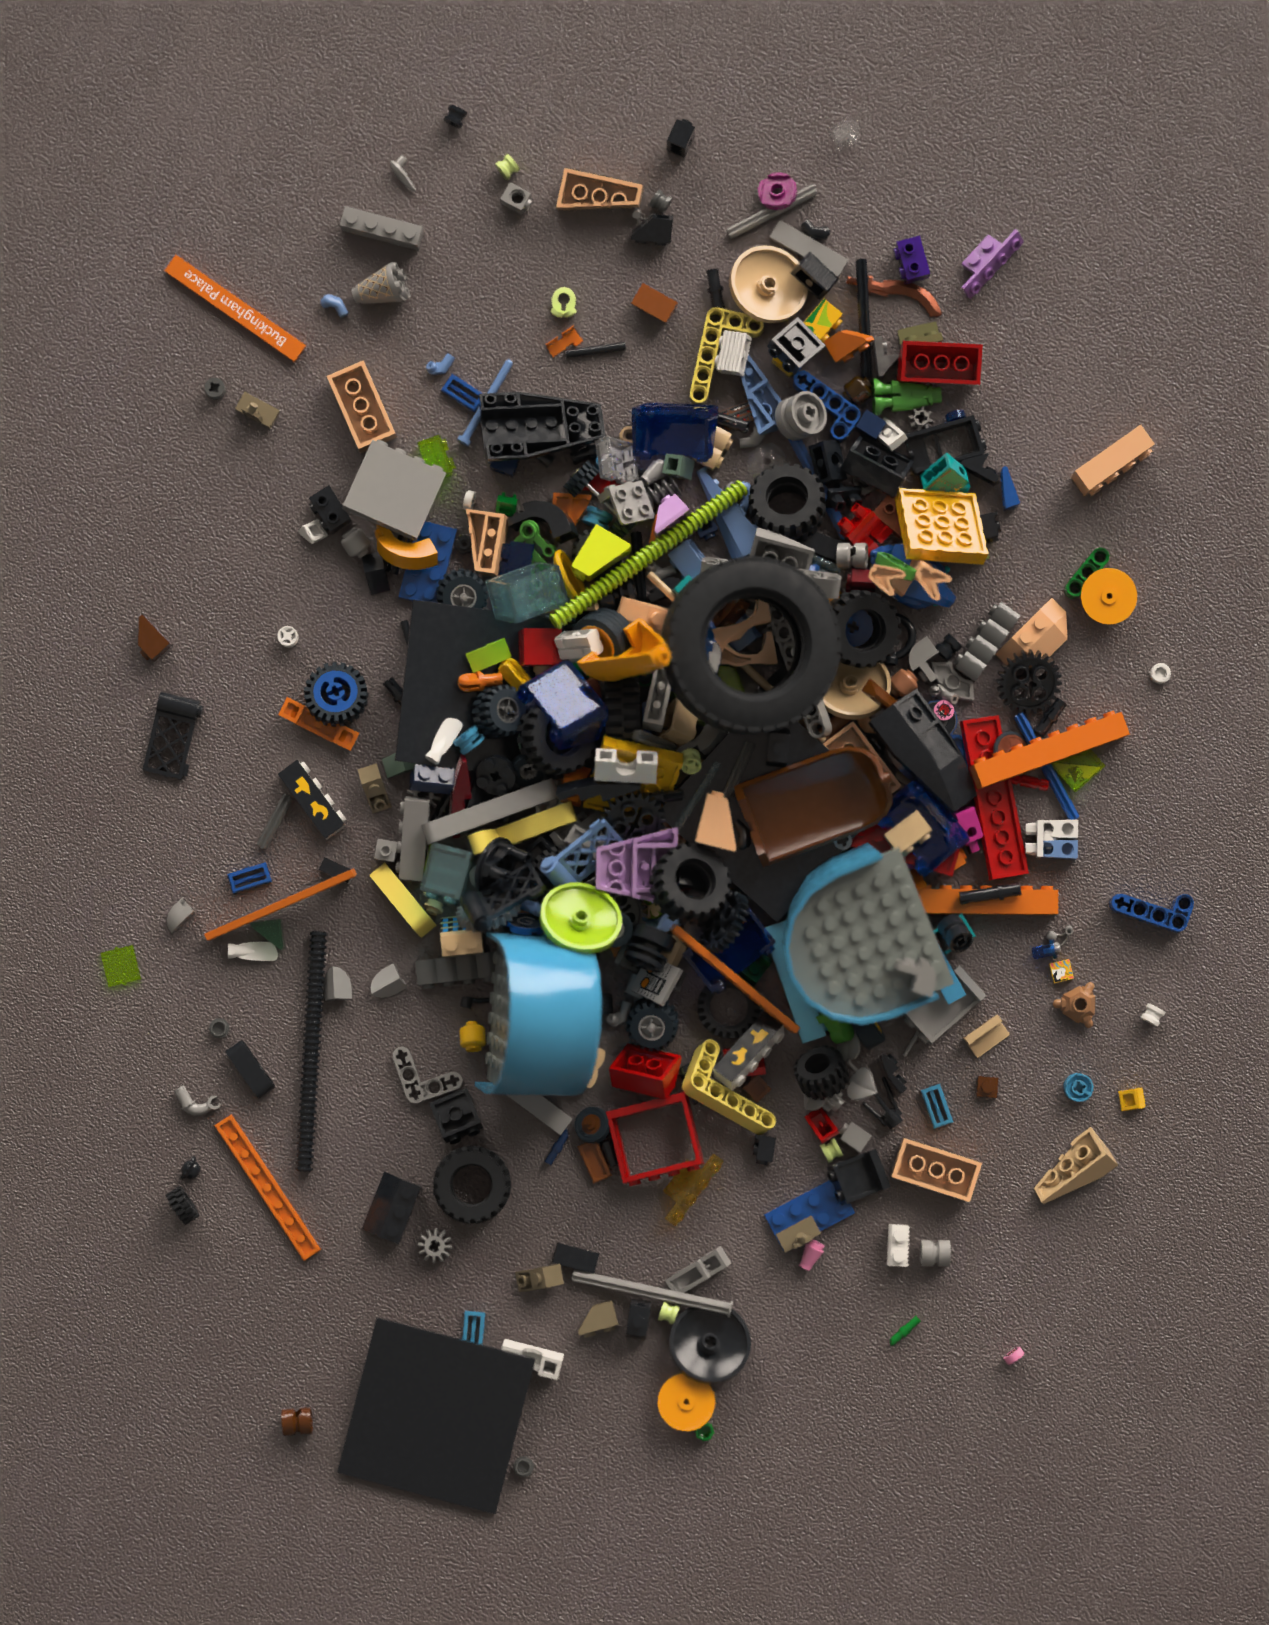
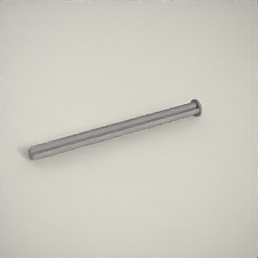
M574 1270L572 1273L573 1282L726 1314L728 1317L731 1315L733 1301L728 1303L580 1270Z

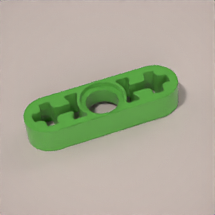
M877 552L876 564L900 569L906 574L905 580H914L916 569L889 553Z

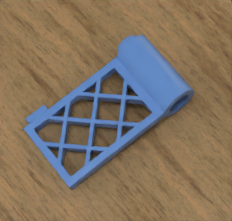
M604 818L602 820L598 819L591 824L587 832L556 857L550 856L542 861L540 870L555 887L566 883H580L596 870V860H592L593 853H596V841H604L603 846L608 845L609 840L624 841ZM605 826L607 828L606 835L597 836L598 831ZM591 841L590 848H581L584 842ZM588 853L587 860L579 861L580 854ZM569 854H575L574 861H565L564 858ZM577 866H586L585 870L579 875L576 873Z

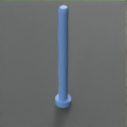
M511 360L505 361L487 393H497L513 365ZM480 406L464 434L459 435L457 441L469 447L471 444L469 439L480 422Z

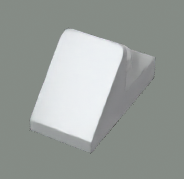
M884 417L883 420L886 421V425L877 440L893 451L908 438L903 431Z

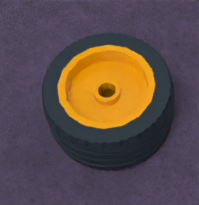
M599 608L597 611H591L582 617L572 629V631L598 629L604 648L603 652L598 655L599 659L618 657L632 647L623 631L629 625V622L615 610Z

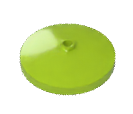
M573 882L555 887L546 895L540 909V923L547 937L557 946L579 953L592 954L607 949L617 939L622 925L621 912L614 899L605 891L596 889L595 886L586 883Z

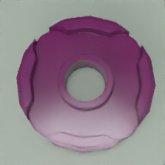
M780 172L771 173L767 178L762 179L757 189L761 204L771 210H782L791 206L798 194L796 182L788 174ZM776 188L782 189V192L779 194L772 193Z

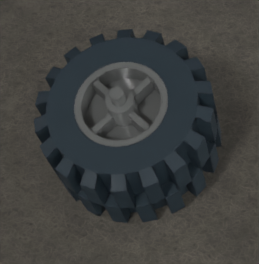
M509 685L483 690L476 697L478 700L474 701L475 709H472V714H475L474 722L478 723L477 728L479 730L482 729V733L491 738H501L516 734L518 725H522L520 721L522 714H527L526 709L528 705L525 706V697L522 698V693L516 691V688L513 686L509 687Z

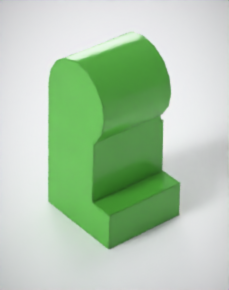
M822 1012L816 1016L819 1024L824 1023L834 1043L840 1044L853 1039L854 1030L850 1022L831 1019Z

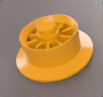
M1104 568L1092 573L1084 582L1081 590V603L1085 612L1093 620L1102 624H1117L1128 618L1134 611L1137 603V590L1134 582L1127 574L1118 569Z
M681 1373L669 1378L660 1389L658 1395L660 1415L668 1425L677 1430H696L705 1425L714 1412L715 1396L709 1384L694 1381Z

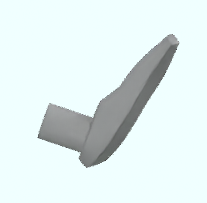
M400 156L396 162L390 161L391 167L400 181L412 191H416L407 173L402 169L407 159L404 156Z

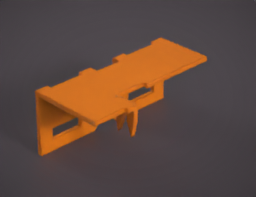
M574 325L561 334L563 336L562 339L558 341L559 337L557 336L546 344V348L552 357H555L572 343L576 348L577 345L583 342L574 329Z
M918 867L909 871L917 891L928 886L919 875L923 872L922 868Z

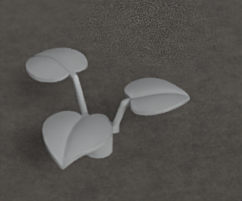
M855 1031L852 1040L838 1044L836 1049L839 1050L844 1062L847 1061V1064L855 1071V1074L849 1079L850 1084L845 1087L848 1097L852 1100H862L878 1092L874 1085L871 1071L867 1068L858 1069L851 1062V1059L853 1060L858 1057L861 1047L860 1039ZM804 1094V1107L806 1111L818 1110L827 1101V1098L825 1100H820V1098L813 1100L812 1097L808 1098Z

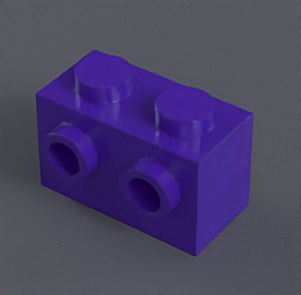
M920 236L897 241L893 253L895 259L899 260L901 265L898 268L900 278L905 279L906 284L929 278L930 270Z

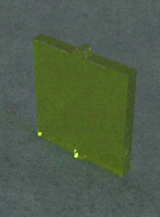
M133 945L122 948L115 947L114 950L100 953L108 987L120 984L127 985L128 982L141 980Z

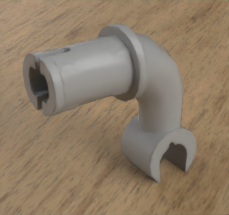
M185 1086L174 1090L182 1106L181 1110L193 1116L206 1114L210 1110L219 1109L221 1103L217 1106L211 1104L212 1100L217 1098V1096H211L206 1103L196 1104V1101L192 1100Z

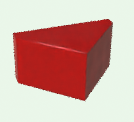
M822 1107L804 1117L822 1144L840 1133Z

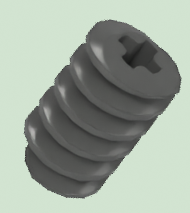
M668 476V483L663 479L660 481L661 487L657 483L653 484L654 490L649 486L646 487V493L653 512L656 511L655 505L659 506L661 504L660 501L667 495L679 494L682 497L675 480L671 476Z

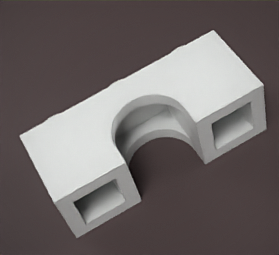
M596 748L594 780L656 784L658 752L637 751V757L634 761L623 763L617 759V749Z
M504 1339L502 1350L535 1358L533 1369L538 1372V1375L558 1380L564 1354Z

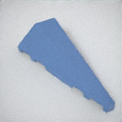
M748 354L744 376L740 377L758 434L761 436L778 430L775 421V411L782 400Z
M703 467L697 471V475L708 502H710V499H715V496L717 494L720 495L722 490L718 486L719 481L712 479L706 472L707 468ZM733 503L731 507L728 506L727 510H723V513H718V516L715 517L732 559L749 556L758 527L756 524L749 522L746 518L747 513L738 503Z

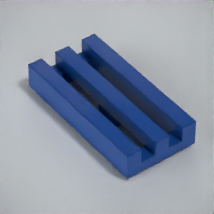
M451 374L441 391L475 413L479 406V398L478 400L451 382L454 380L478 397L479 394L483 393L454 374ZM447 388H452L468 400L472 401L473 403H475L474 406H472L459 396L455 395Z
M266 862L227 874L233 894L272 882ZM261 868L264 869L263 872L248 877H244L235 881L233 880V877L239 876ZM266 875V879L257 881L238 888L235 887V885Z

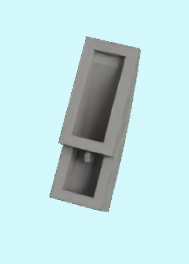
M719 1246L666 1279L665 1282L670 1290L685 1293L731 1264V1261L723 1248Z

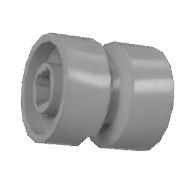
M838 543L836 553L837 568L850 569L851 566H854L855 569H867V543H855L854 546H851L850 543Z
M921 1240V1266H933L934 1263H937L938 1266H950V1240H938L937 1243H934L933 1240Z

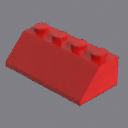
M902 341L898 358L897 380L980 385L983 344Z

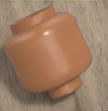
M900 669L891 677L890 692L896 698L899 696L903 698L918 688L917 682L919 680L909 669Z

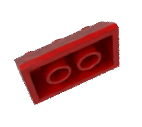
M627 1043L609 1067L612 1087L666 1099L676 1085L682 1059L681 1055L655 1049L652 1052L648 1051L649 1048L646 1047L642 1050L638 1045Z

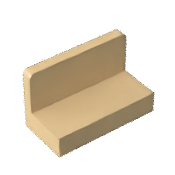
M997 1014L963 1039L974 1055L980 1057L1008 1037L1009 1032Z

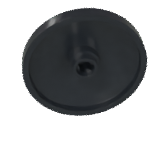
M689 1307L678 1316L672 1326L669 1336V1350L675 1365L685 1376L700 1383L717 1384L730 1380L745 1366L751 1350V1337L745 1321L733 1309L731 1310L730 1317H728L726 1314Z

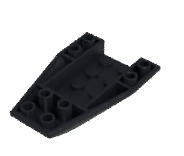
M525 392L479 394L480 427L484 457L487 461L531 459L606 439L601 404Z
M917 688L868 722L889 753L951 813H954L977 796L971 774L962 754L945 726Z

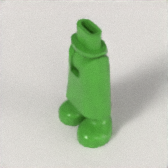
M872 378V396L890 394V398H873L872 412L876 416L881 415L883 410L891 407L892 412L921 408L922 406H932L933 403L942 402L941 387H932V384L928 386L917 382L891 380L890 385H886L878 378Z

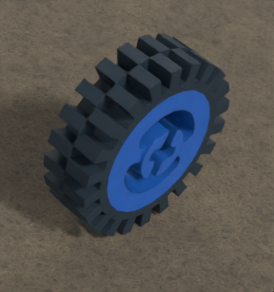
M332 662V666H328V663H326L323 669L320 666L316 668L317 672L310 674V680L307 679L306 687L304 688L305 701L310 714L315 716L318 722L321 720L326 726L328 723L331 724V727H336V724H340V727L345 726V722H348V724L353 723L352 719L355 718L357 720L360 717V712L363 714L365 711L364 706H367L368 691L363 676L360 675L358 670L355 671L353 666L349 665L347 667L342 662L341 665H337V662ZM341 684L347 686L351 691L347 701ZM325 689L331 705L327 704L322 699V694Z

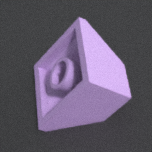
M669 494L660 501L661 504L658 508L655 525V538H660L661 534L665 535V531H670V528L675 527L676 523L680 524L682 519L685 520L686 516H690L689 508L676 494L673 496Z

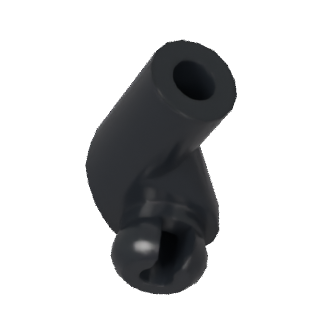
M738 819L732 826L739 833L737 847L740 850H745L751 845V831Z

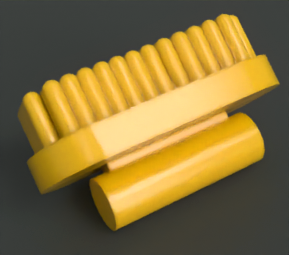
M508 658L501 662L498 672H501L502 677L511 687H515L516 691H520L522 694L527 693L532 688L533 681L524 669L513 658Z

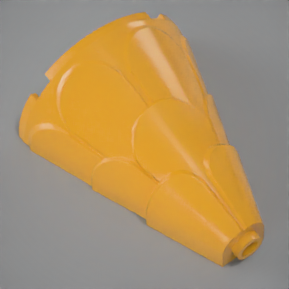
M638 618L623 629L632 647L618 657L599 659L596 652L592 651L579 660L577 664L591 678L613 682L640 674H647L665 667L670 662L671 654L661 636L655 633L651 626L649 627L643 619Z

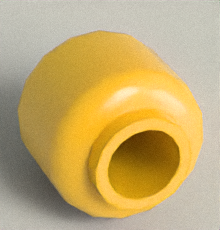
M468 1021L466 1025L460 1028L461 1047L466 1049L467 1052L481 1051L482 1047L486 1045L485 1027L478 1024L477 1021Z

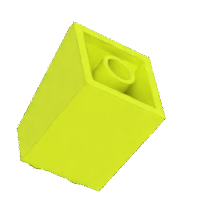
M596 524L571 565L573 576L582 582L584 580L590 582L630 554L631 544Z

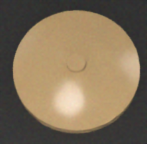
M757 246L745 251L734 263L729 276L730 292L737 306L749 317L765 323H779L792 318L805 303L808 289L790 273L798 261L788 252L773 246Z
M839 662L834 681L823 698L827 712L840 718L854 720L867 718L881 710V707L865 695L862 689L868 679H872L890 694L891 677L885 664L877 663L876 667L860 669Z

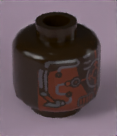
M855 376L844 385V392L842 393L850 403L859 406L872 396L870 389L873 386L866 377L862 379L860 376Z

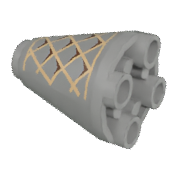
M396 262L387 264L357 284L355 288H352L354 301L357 304L403 302L409 299L410 292L404 283L407 279L404 270H399Z

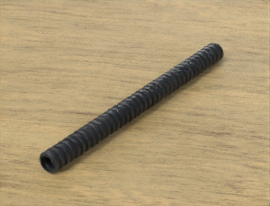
M321 931L310 932L312 936L309 939L311 951L308 952L310 954L308 958L310 964H308V967L310 968L307 970V973H309V976H307L309 983L306 984L308 986L306 998L308 1000L305 1002L307 1014L304 1016L306 1018L304 1030L306 1032L303 1034L305 1046L302 1048L304 1049L302 1053L304 1059H302V1062L304 1064L301 1065V1068H303V1072H301L303 1078H301L302 1084H300V1087H302V1091H300V1094L302 1096L299 1097V1100H301V1103H299L301 1110H299L300 1116H298V1119H300V1122H298L300 1129H297L299 1141H297L298 1148H296V1151H298V1154H296L298 1161H295L297 1164L295 1170L301 1172L313 1171L311 1165L314 1163L312 1161V1158H314L312 1146L315 1145L313 1139H315V1136H313V1133H315L314 1126H316L314 1114L317 1113L315 1111V1107H317V1104H315V1101H317L316 1095L318 1094L316 1082L319 1081L317 1079V1075H319L317 1069H319V1066L317 1065L320 1063V1060H318V1056H320L318 1050L321 1049L319 1047V1044H321V1041H319L321 1034L319 1033L322 1031V1028H320V1025H322L320 1018L323 1017L321 1015V1012H323V1009H321L323 1003L321 1001L324 999L322 987L325 985L323 984V980H325V977H323L325 971L323 969L326 968V965H324V961H326L324 955H326L325 949H327V946H325V943H327L325 936H328V933Z

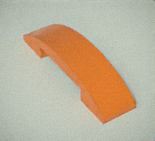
M289 697L286 698L278 714L286 720L351 751L359 735L358 732L346 726L340 727V724H336V727H331L330 723L326 726L321 720L318 722L305 705Z

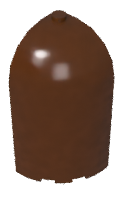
M849 746L825 752L733 786L745 821L748 822L751 830L750 834L763 867L862 832L879 823L888 814L893 803L892 792L889 786L892 783L889 772L884 773L881 763L873 753L864 748Z

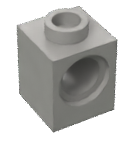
M511 182L500 199L502 205L521 215L525 210L528 211L533 202L530 192ZM515 196L523 197L521 203H514L512 199Z
M378 839L374 859L396 864L398 842Z
M850 1122L849 1125L845 1123L839 1131L841 1134L840 1139L858 1152L862 1151L872 1136L853 1122Z

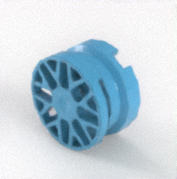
M587 506V514L583 516L582 522L591 527H595L597 524L608 531L609 521H612L613 515L604 510H599L597 507Z
M474 725L457 737L453 743L455 746H459L462 755H465L480 744L485 737L483 734H479L477 726Z
M1074 1073L1065 1079L1063 1090L1069 1099L1083 1102L1092 1095L1093 1083L1087 1075Z

